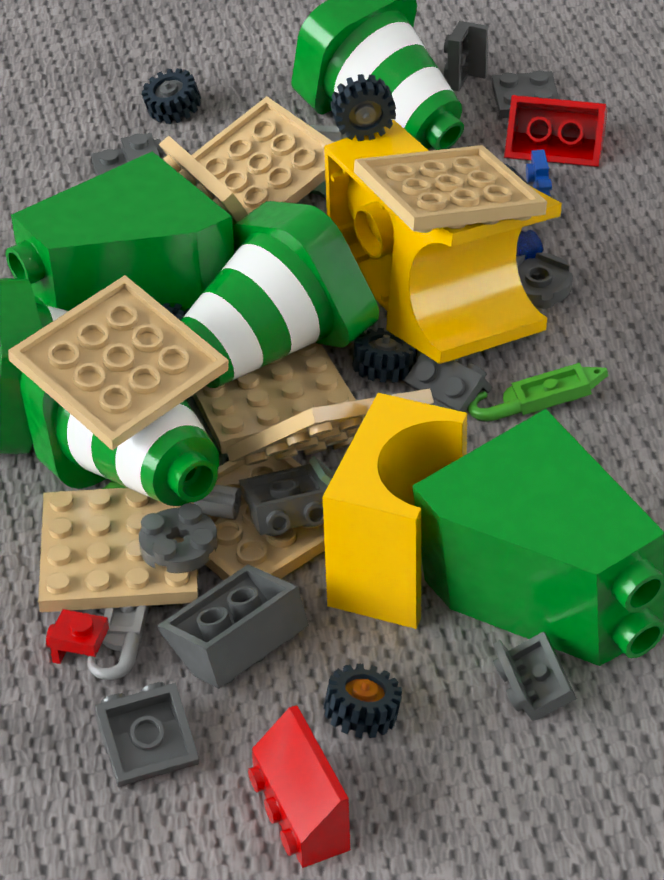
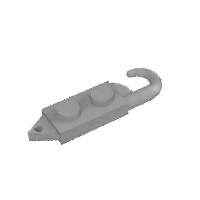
M149 606L105 609L104 617H108L109 630L102 643L107 648L121 651V655L117 665L110 668L99 667L96 664L95 657L89 656L87 666L91 674L103 680H116L124 677L132 670L135 665L139 643L142 642Z

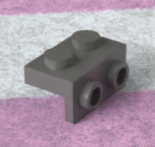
M459 21L452 34L447 35L444 43V53H448V61L444 68V78L447 79L453 91L459 92L468 76L486 79L488 69V26Z
M421 353L404 379L407 385L416 390L430 388L434 400L453 410L467 412L468 406L475 400L481 389L487 393L492 389V386L485 379L487 373L475 364L468 363L467 366H464L458 362L459 358L439 364Z
M544 631L509 651L501 640L493 643L498 658L493 660V663L503 681L506 682L508 680L511 685L506 690V693L517 712L524 709L532 721L539 720L577 699L555 649Z

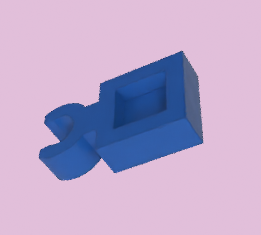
M532 150L531 163L526 164L527 183H533V187L538 191L550 196L552 182L549 179V166L545 150Z

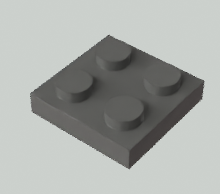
M538 70L532 73L514 74L508 72L502 75H492V88L499 118H509L512 95L559 99L552 71Z

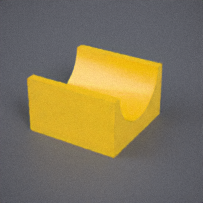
M392 120L393 125L390 129L384 126L386 132L384 135L380 136L378 132L374 133L375 139L369 140L367 135L364 136V141H358L355 135L353 140L346 137L324 146L327 215L342 232L375 299L387 311L396 214L354 173L355 159L429 151L395 120Z
M531 187L547 201L546 215L531 216L529 220L524 221L515 219L499 220L498 223L492 225L482 223L467 224L464 228L460 229L449 227L434 228L428 233L412 231L396 215L386 330L439 364L545 331L548 318L536 309L526 295L518 273L516 249L522 227L560 217L562 203Z
M377 393L323 495L328 607L417 629L421 620V508L415 506L412 485L467 454L466 412Z

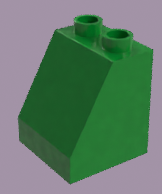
M152 151L11 214L16 245L6 249V260L14 278L28 279L30 281L36 303L70 311L126 275L162 306L164 303H170V307H174L177 303L182 305L180 310L185 312L187 308L190 309L234 255L232 216Z
M547 409L540 411L412 485L415 506L421 508V557L424 580L451 610L527 639L544 631L554 649L598 666L618 657L622 653L631 659L638 658L649 652L661 640L664 634V531Z

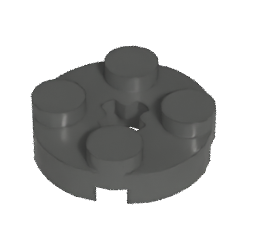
M536 253V258L526 260L525 255L516 258L520 281L526 295L534 306L548 309L570 294L573 275L569 272V265L565 260L547 253Z
M188 503L179 508H170L157 513H150L141 520L142 528L139 532L140 553L143 560L153 568H155L156 563L160 566H166L169 573L191 572L204 566L210 560L209 554L213 550L216 552L218 547L217 529L213 520L208 515L202 513L200 506ZM181 537L184 538V541L177 543L174 538Z

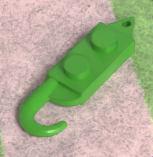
M576 363L511 383L512 386L507 388L503 394L504 403L488 408L478 407V403L488 395L485 391L480 392L468 406V412L473 418L487 422L518 413L525 415L541 411L548 407L591 395V389L608 377L607 368L582 367L580 363Z

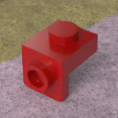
M62 609L56 623L49 626L46 635V646L51 650L53 663L61 664L66 652L96 657L109 630L108 617Z

